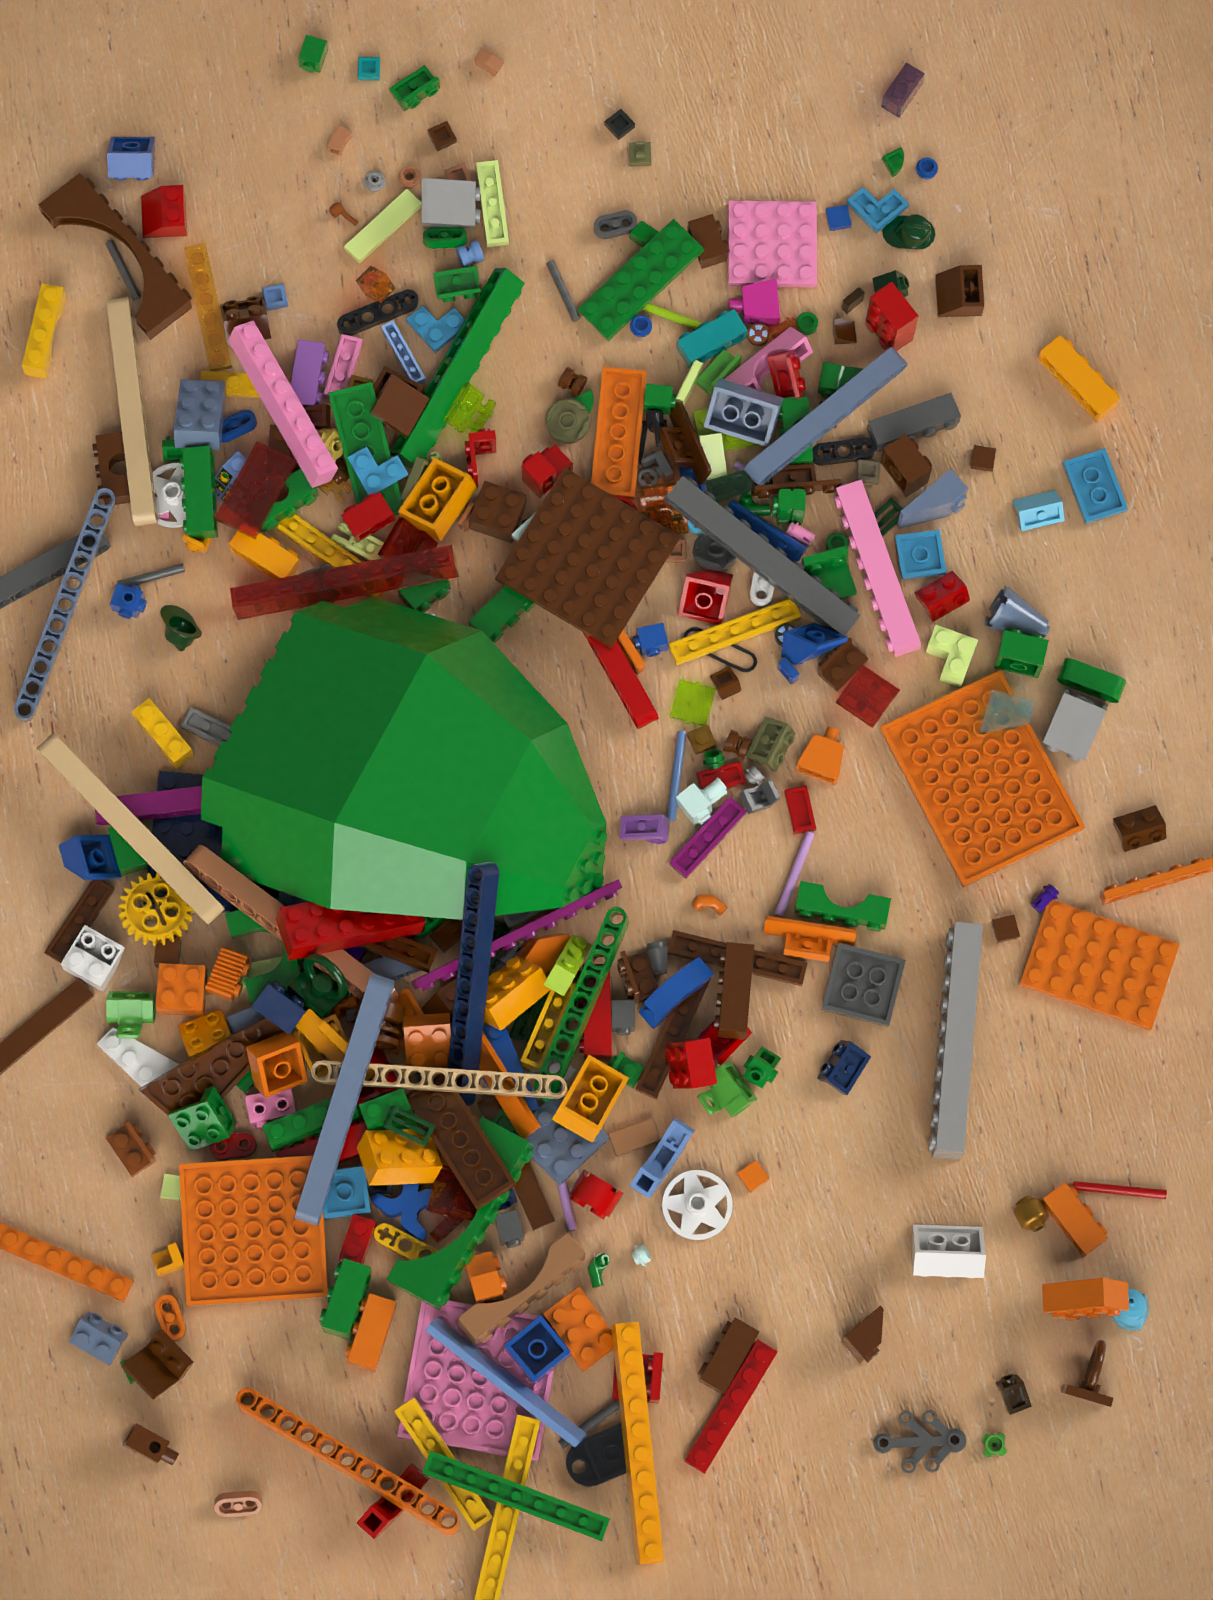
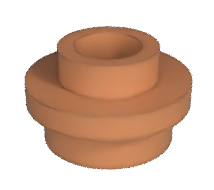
M412 166L404 167L398 175L400 184L406 188L417 186L420 182V172ZM410 175L413 176V179L406 180V177Z

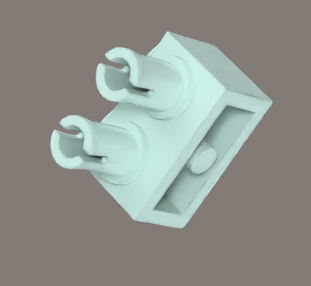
M718 777L703 790L698 789L693 783L676 796L677 805L694 826L698 824L703 825L711 818L710 814L713 813L712 804L727 794V788Z

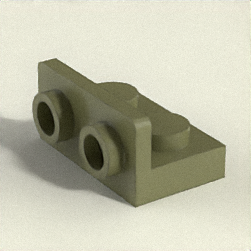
M765 717L745 756L749 760L767 765L772 771L777 772L779 766L784 762L789 746L794 742L795 732L789 724Z

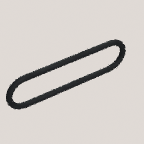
M691 627L685 632L684 637H687L691 631L696 630L700 632L703 629ZM735 644L731 646L752 656L754 663L751 668L743 669L711 653L707 654V656L742 672H750L757 665V658L752 652Z

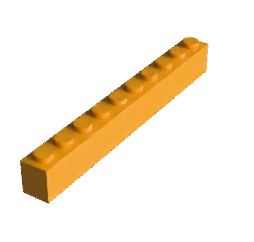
M639 1322L618 1323L612 1325L611 1329L636 1565L664 1562Z

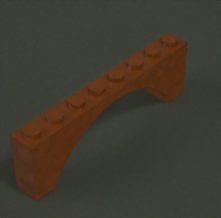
M79 173L39 203L40 212L54 229L59 225H80L96 228L116 237L131 250L142 269L144 278L142 304L139 313L135 315L137 325L151 340L192 309V297L185 288L180 289L177 285V279L171 272L167 274L163 269L162 261L157 256L153 258L149 253L151 250L143 240L140 242L135 237L137 234L130 225L126 226L121 221L123 220L121 214L116 209L112 210L108 206L109 201L102 193L98 194L94 190L96 188L94 183L88 177L85 179Z

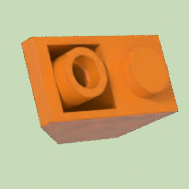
M554 933L530 938L517 956L540 966L546 975L553 969L556 958L562 953L571 936L564 933Z

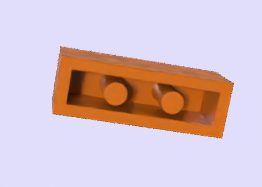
M1064 1182L1046 1195L1041 1202L1072 1245L1084 1258L1108 1239L1106 1236L1107 1231L1100 1222L1096 1223L1092 1218L1093 1212L1085 1203L1082 1205L1077 1198L1079 1194L1076 1189Z
M369 1293L368 1299L363 1298L360 1306V1312H363L360 1321L356 1320L352 1334L356 1336L353 1344H348L345 1357H348V1364L376 1372L397 1307L396 1301Z

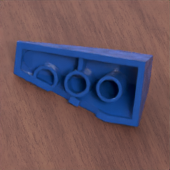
M490 1025L483 1026L484 1034L507 1072L524 1073L506 1027L500 1031ZM528 1082L527 1090L532 1092V1089ZM523 1097L531 1111L539 1109L535 1097Z

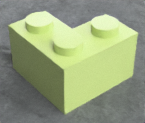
M935 625L926 653L946 660L940 681L961 688L978 640Z

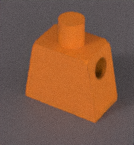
M827 727L824 737L814 734L800 757L795 771L836 785L844 750V744L836 742L840 731L833 727Z

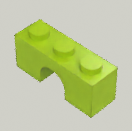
M572 934L546 979L544 986L564 996L593 945L589 944L584 938Z

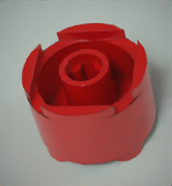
M583 1169L569 1192L571 1194L570 1200L583 1208L586 1204L591 1206L590 1212L604 1220L606 1216L610 1217L624 1193L618 1190L615 1194L617 1189L592 1173L587 1177L589 1172Z

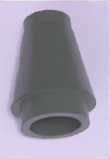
M665 941L648 943L646 953L654 975L667 974L668 946L665 945Z

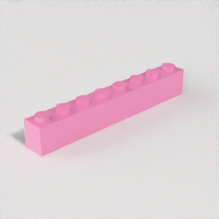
M250 321L234 327L228 342L311 487L314 488L330 482L338 467L255 322Z
M862 479L837 487L836 496H833L837 509H842L844 516H841V521L844 529H849L851 534L848 537L849 544L852 550L856 549L858 557H855L859 570H864L866 577H863V582L866 590H871L873 595L870 598L871 605L874 611L878 610L880 618L877 620L881 632L885 631L888 638L885 639L888 651H893L894 657H898L921 649V642Z

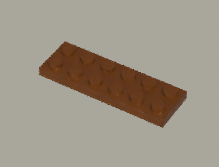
M436 1075L433 1079L434 1084L437 1086L442 1085L445 1082V1075ZM413 1090L406 1094L407 1100L416 1115L436 1125L430 1137L476 1210L517 1185L459 1093Z

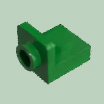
M620 1052L618 1057L614 1055L608 1065L629 1077L626 1085L633 1089L645 1069L641 1064L626 1057L623 1052Z

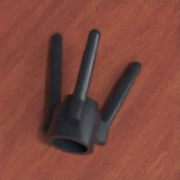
M660 410L648 411L646 413V420L642 421L643 430L638 465L641 464L648 429L655 434L656 447H660L659 429L667 427V420L664 419L663 412Z

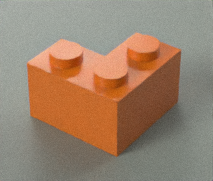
M491 1251L474 1255L472 1261L465 1266L475 1303H492L503 1300V1293L507 1292L504 1276L498 1275L497 1270L501 1269L498 1257H493Z

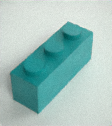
M735 309L729 312L723 311L716 317L717 319L711 322H703L697 327V330L691 333L685 332L678 338L676 349L689 369L695 360L703 363L720 354L723 349L727 350L747 339L748 330Z

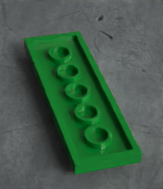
M673 218L577 310L607 341H610L704 252V248Z
M372 382L328 393L357 505L362 503L368 494L347 457L367 447L378 466L391 459L383 423L369 413L376 401ZM395 482L379 491L394 516L400 515L398 510L403 504L402 499H400L401 494L398 482Z

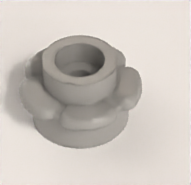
M370 171L365 175L364 185L370 191L377 192L385 186L386 180L380 171Z
M754 764L749 769L746 767V778L753 785L756 783L761 785V781L765 779L763 774Z

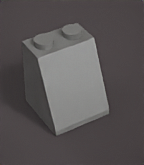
M422 178L423 228H476V223H480V209H476V201H480V187H476V181Z
M1066 688L1043 740V743L1047 744L1046 748L1057 753L1059 750L1068 753V758L1075 761L1085 760L1108 705Z

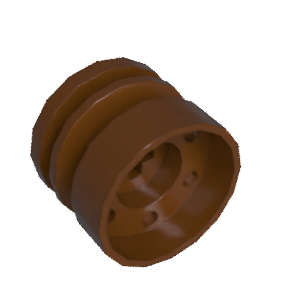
M363 999L357 1000L355 1012L356 1018L358 1016ZM388 1003L374 1049H398L399 1040L395 1038L400 1037L401 1032L391 1026L402 1025L404 1007L395 1003Z

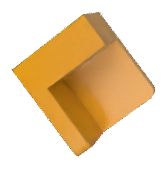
M176 1242L167 1245L168 1249L152 1254L159 1277L184 1268V1261Z

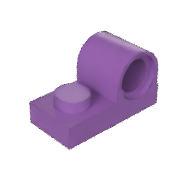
M663 814L621 816L619 838L622 840H646L656 844L667 843L670 819Z

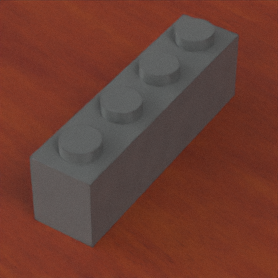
M948 393L868 421L867 431L870 438L875 442L877 453L883 451L884 447L904 434H907L909 438H913L916 441L917 438L922 436L925 438L931 437L942 429L951 430L958 426L961 414L952 393Z

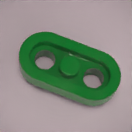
M461 227L429 228L423 232V244L430 249L456 248L467 243V232Z

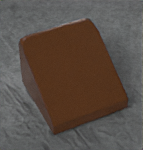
M833 319L834 344L857 343L855 321Z
M730 666L710 675V679L722 700L741 691L739 679Z

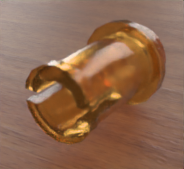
M786 317L785 321L768 329L770 334L779 330V332L772 335V338L775 339L790 326L797 330L798 325L793 317Z

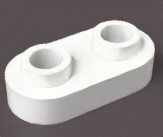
M754 572L750 599L757 606H766L772 600L774 587ZM763 593L765 597L762 599L758 598L757 594Z

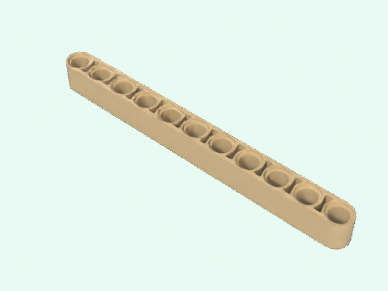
M128 296L107 300V311L131 511L136 527L158 523L133 309L131 299Z
M54 733L36 748L207 925L225 910L208 890Z
M317 1061L311 1068V1075L319 1083L336 1085L343 1062ZM369 1064L368 1069L375 1071V1077L371 1081L364 1080L363 1083L364 1087L403 1088L550 1099L562 1098L568 1090L565 1080L556 1075ZM326 1066L329 1071L328 1075L324 1078H318V1069ZM391 1071H397L399 1075L397 1081L393 1083L388 1082L387 1074ZM415 1072H419L422 1075V1080L418 1084L410 1082V1077ZM437 1074H444L445 1082L440 1086L435 1085L433 1082L434 1077ZM461 1075L468 1076L469 1082L465 1087L457 1085V1079ZM484 1077L492 1079V1085L487 1089L480 1086V1081ZM508 1078L516 1081V1085L512 1090H505L503 1087L504 1081ZM531 1080L539 1082V1088L534 1092L527 1090V1083ZM555 1081L563 1084V1088L559 1093H552L550 1091V1086Z

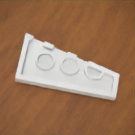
M114 1027L97 1043L140 1087L180 1065L133 1038H117V1029Z

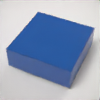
M847 205L825 209L829 231L851 228L852 224Z
M786 657L781 659L778 664V670L790 684H794L799 678L798 671Z

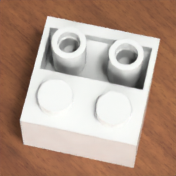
M84 925L63 959L61 966L64 971L104 992L116 972L125 947Z

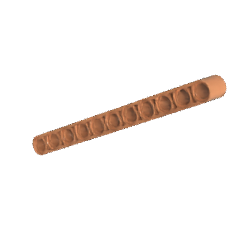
M198 845L183 862L185 868L282 941L276 917L280 907L285 906L203 845ZM343 949L321 954L330 959L343 973L348 985V991L359 1000L363 999L369 978L373 972ZM313 962L315 967L336 982L335 978L325 967ZM394 988L389 1000L390 1003H394L398 998V993Z

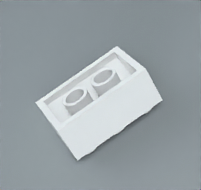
M913 1224V1275L923 1277L984 1278L986 1250L983 1227Z

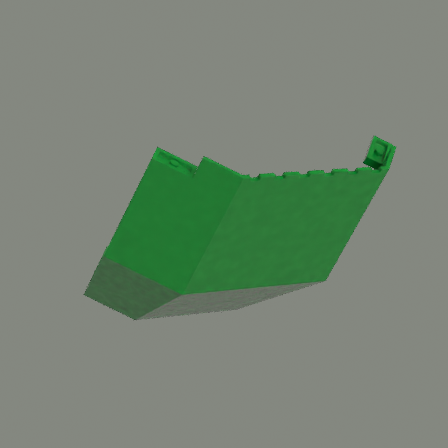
M376 597L367 598L345 608L321 601L293 614L291 618L292 626L288 632H283L275 647L278 651L273 659H268L260 673L262 677L257 687L253 686L245 700L246 708L242 714H237L229 729L232 733L227 742L222 741L213 757L216 760L211 770L207 769L202 777L201 820L222 827L221 859L251 881L329 909L463 920L468 869L474 864L493 862L499 869L495 916L563 908L602 887L604 881L603 865L605 862L604 852L607 840V823L568 723L482 630Z

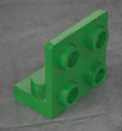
M846 546L802 558L801 565L805 568L804 571L810 576L815 575L823 582L821 585L826 589L836 591L840 595V600L857 594L847 563L848 552Z
M214 1086L206 1088L200 1102L172 1111L168 1115L190 1151L230 1138L237 1123Z

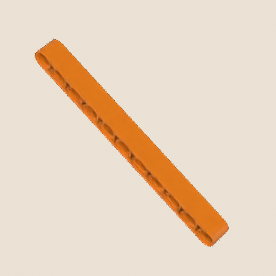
M247 1387L237 1393L236 1401L240 1411L442 1534L447 1536L453 1535L459 1530L460 1522L458 1515L450 1507L256 1390ZM246 1397L254 1398L250 1405L242 1404ZM266 1409L274 1410L270 1417L262 1416L263 1411ZM286 1421L294 1423L290 1429H283L282 1424ZM305 1433H312L314 1435L310 1441H303L301 1439ZM325 1445H332L334 1447L330 1453H323L321 1451ZM345 1457H352L354 1459L350 1465H343L341 1463ZM366 1469L374 1471L373 1475L368 1478L363 1477L361 1474ZM386 1481L394 1483L393 1487L389 1490L381 1487ZM406 1493H411L414 1495V1498L410 1502H404L402 1496ZM427 1505L435 1508L431 1514H424L422 1509ZM445 1518H453L455 1520L453 1525L446 1527L442 1524Z

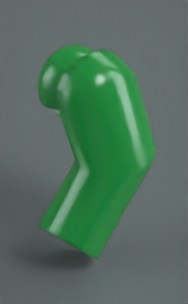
M745 493L741 495L740 505L758 516L770 515V504L757 505L750 494Z
M605 1253L597 1254L588 1265L592 1288L604 1285L601 1273L610 1262L609 1256Z

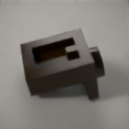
M1017 1374L1006 1375L996 1382L1009 1415L1032 1407L1024 1381Z

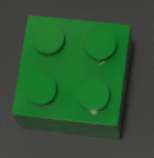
M1016 629L1004 630L999 643L994 668L1038 678L1044 665L1049 640L1044 639L1043 636L1038 634L1025 635Z

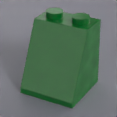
M403 1088L359 1105L367 1130H389L382 1125L386 1121L392 1105L413 1114ZM396 1112L395 1117L416 1126L414 1120ZM394 1121L390 1124L399 1129H409Z

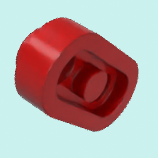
M237 1133L231 1134L228 1139L211 1144L209 1149L215 1159L229 1160L251 1156L256 1151L257 1143L251 1134ZM244 1140L249 1142L246 1148L240 1146V1143ZM218 1144H225V1149L223 1151L217 1150Z

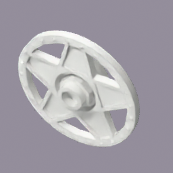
M170 463L152 472L155 494L157 495V514L159 516L166 512H171L178 522H167L158 518L157 524L168 528L183 527V520H186V512H183L182 499H185V491L181 487V478L184 477V470L181 469L180 463ZM176 469L169 480L157 477L167 470Z
M703 1170L684 1172L675 1177L664 1192L662 1201L664 1218L670 1228L684 1238L690 1240L709 1239L721 1232L731 1217V1193L726 1184L713 1173ZM697 1176L710 1178L719 1185L704 1189ZM684 1179V1194L669 1196L673 1187ZM726 1195L727 1212L723 1219L715 1206ZM668 1209L682 1214L681 1229L671 1220ZM701 1222L715 1228V1230L706 1234H693Z

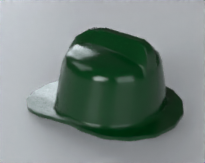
M918 214L897 216L882 230L885 241L896 248L925 249L935 239L933 225L925 217Z
M165 605L161 608L160 614L166 624L165 638L174 644L179 651H184L196 638L201 637V630L187 611L174 605Z

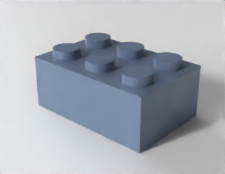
M719 378L714 387L703 427L768 447L774 433L783 398Z
M180 380L174 423L175 448L209 445L213 450H220L227 400L225 381Z

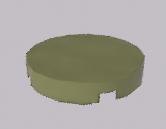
M565 399L554 403L548 410L545 418L549 434L558 442L565 444L581 440L588 433L590 427V415L587 409L579 401L573 399Z

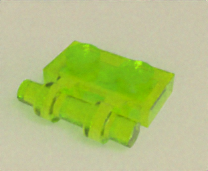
M464 383L444 421L459 433H464L466 428L471 430L470 433L477 432V430L483 429L487 419L492 417L496 402L488 399L486 405H483L481 402L485 395L470 383ZM477 411L480 415L477 421L474 422L472 418Z

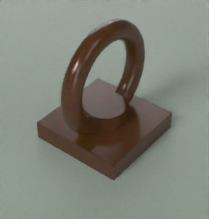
M1098 1340L1090 1357L1085 1380H1080L1078 1387L1063 1383L1061 1393L1109 1407L1112 1406L1113 1397L1099 1394L1101 1385L1097 1384L1106 1352L1105 1341Z

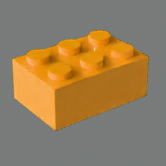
M434 457L398 510V513L405 524L442 541L477 486L471 475Z
M516 956L508 960L506 965L499 971L491 974L488 979L484 1023L501 1031L548 993L551 989L544 986L547 977L542 968Z
M588 1055L552 1120L593 1143L629 1077Z
M401 1129L422 1140L424 1138V1135L414 1130ZM366 1130L357 1146L369 1186L434 1183L443 1167L436 1145L431 1137L426 1146H423L391 1130Z

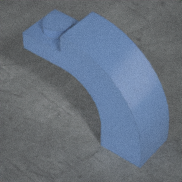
M675 1117L651 1156L639 1169L630 1187L645 1197L650 1198L680 1157L695 1130Z

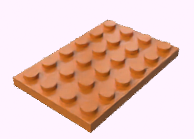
M1052 900L1044 910L1019 985L1151 1031L1180 944Z

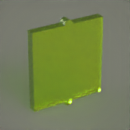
M680 679L670 718L686 721V724L707 725L716 688L700 685V682L693 683Z

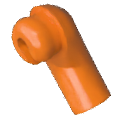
M699 894L692 902V907L695 910L701 911L704 907H711L720 916L728 908L712 894Z
M354 995L344 998L333 1008V1014H336L338 1018L344 1017L345 1010L356 1007L357 1000L359 999Z

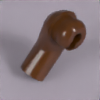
M342 458L337 459L335 462L338 469L333 480L337 485H340L343 481L346 482L350 478L347 464Z

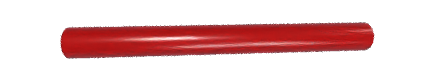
M1073 1181V1187L1076 1191L1166 1199L1167 1190Z

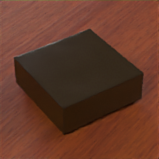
M860 287L854 290L843 300L842 310L846 314L851 312L863 301L865 292Z

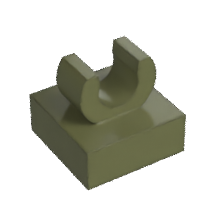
M636 141L629 143V166H651V142Z

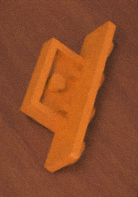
M766 916L763 933L786 937L783 955L829 962L831 945L843 943L854 946L857 930Z

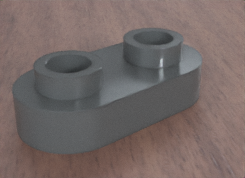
M628 210L600 216L594 222V233L600 239H610L630 234L637 226V217ZM628 222L630 225L623 226L622 223ZM607 227L609 230L604 232L601 228Z

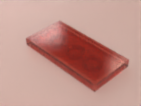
M257 441L216 514L215 520L256 539L293 472L297 460Z

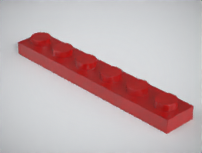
M760 1340L756 1341L685 1459V1463L705 1475L778 1351Z

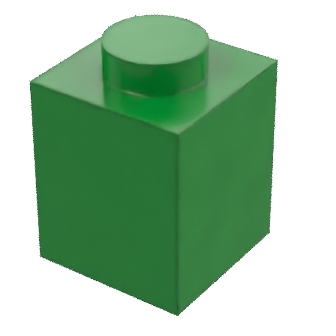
M306 35L298 57L299 67L310 73L314 71L320 73L328 51L327 40Z
M646 383L643 412L660 410L663 414L670 415V409L674 408L676 404V394H672L673 386Z

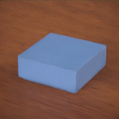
M284 284L262 288L267 311L288 307Z

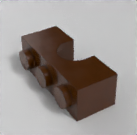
M122 432L96 435V443L92 444L94 457H98L99 464L95 465L96 477L101 478V485L98 486V490L102 488L110 489L115 496V505L131 503L127 474L115 475L111 472V468L115 463L125 461ZM102 495L99 498L104 500L105 505L111 502V498L108 495Z

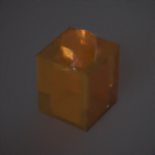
M370 266L355 280L367 297L379 303H382L396 289L387 274L373 266Z

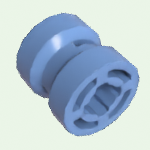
M477 240L470 242L467 247H456L457 256L463 268L469 267L472 262L480 263L484 261V255Z

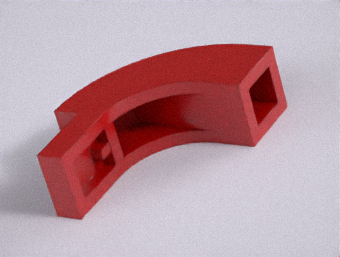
M413 1463L400 1476V1478L420 1490L430 1480ZM406 1493L402 1496L404 1502H410L414 1498V1495L411 1493ZM381 1497L368 1508L356 1524L375 1539L404 1510Z

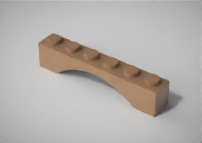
M567 1232L549 1246L548 1256L542 1270L526 1289L503 1301L476 1303L458 1317L457 1325L475 1346L480 1342L482 1344L486 1343L493 1336L492 1333L498 1328H505L512 1321L510 1318L515 1314H523L530 1307L529 1304L533 1300L539 1301L548 1293L547 1289L553 1285H560L566 1279L565 1275L570 1271H578L584 1265L583 1261L585 1260L586 1253Z

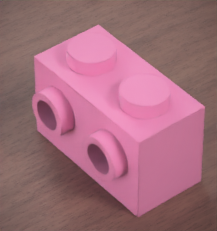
M291 1088L267 1098L261 1093L245 1096L251 1127H256V1129H263L262 1125L296 1112Z

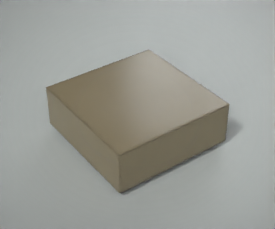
M858 459L856 481L862 479L864 484L878 485L880 461Z

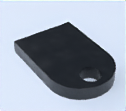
M621 1423L584 1438L577 1447L572 1446L566 1458V1467L570 1477L576 1483L585 1487H594L626 1474ZM580 1460L585 1463L586 1470L583 1473L577 1474L572 1470V1464L575 1461Z

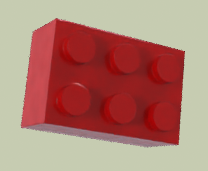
M893 282L870 296L865 324L871 333L875 332L878 336L879 343L884 350L893 347L898 351L913 340L919 316Z

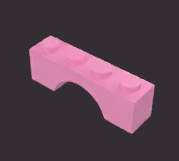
M790 326L724 380L762 391L761 383L770 372L767 360L768 354L794 350L795 356H798L801 362L813 351L806 336Z

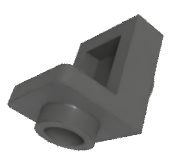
M771 779L766 780L762 785L743 790L739 794L748 814L770 808L780 799L778 790Z

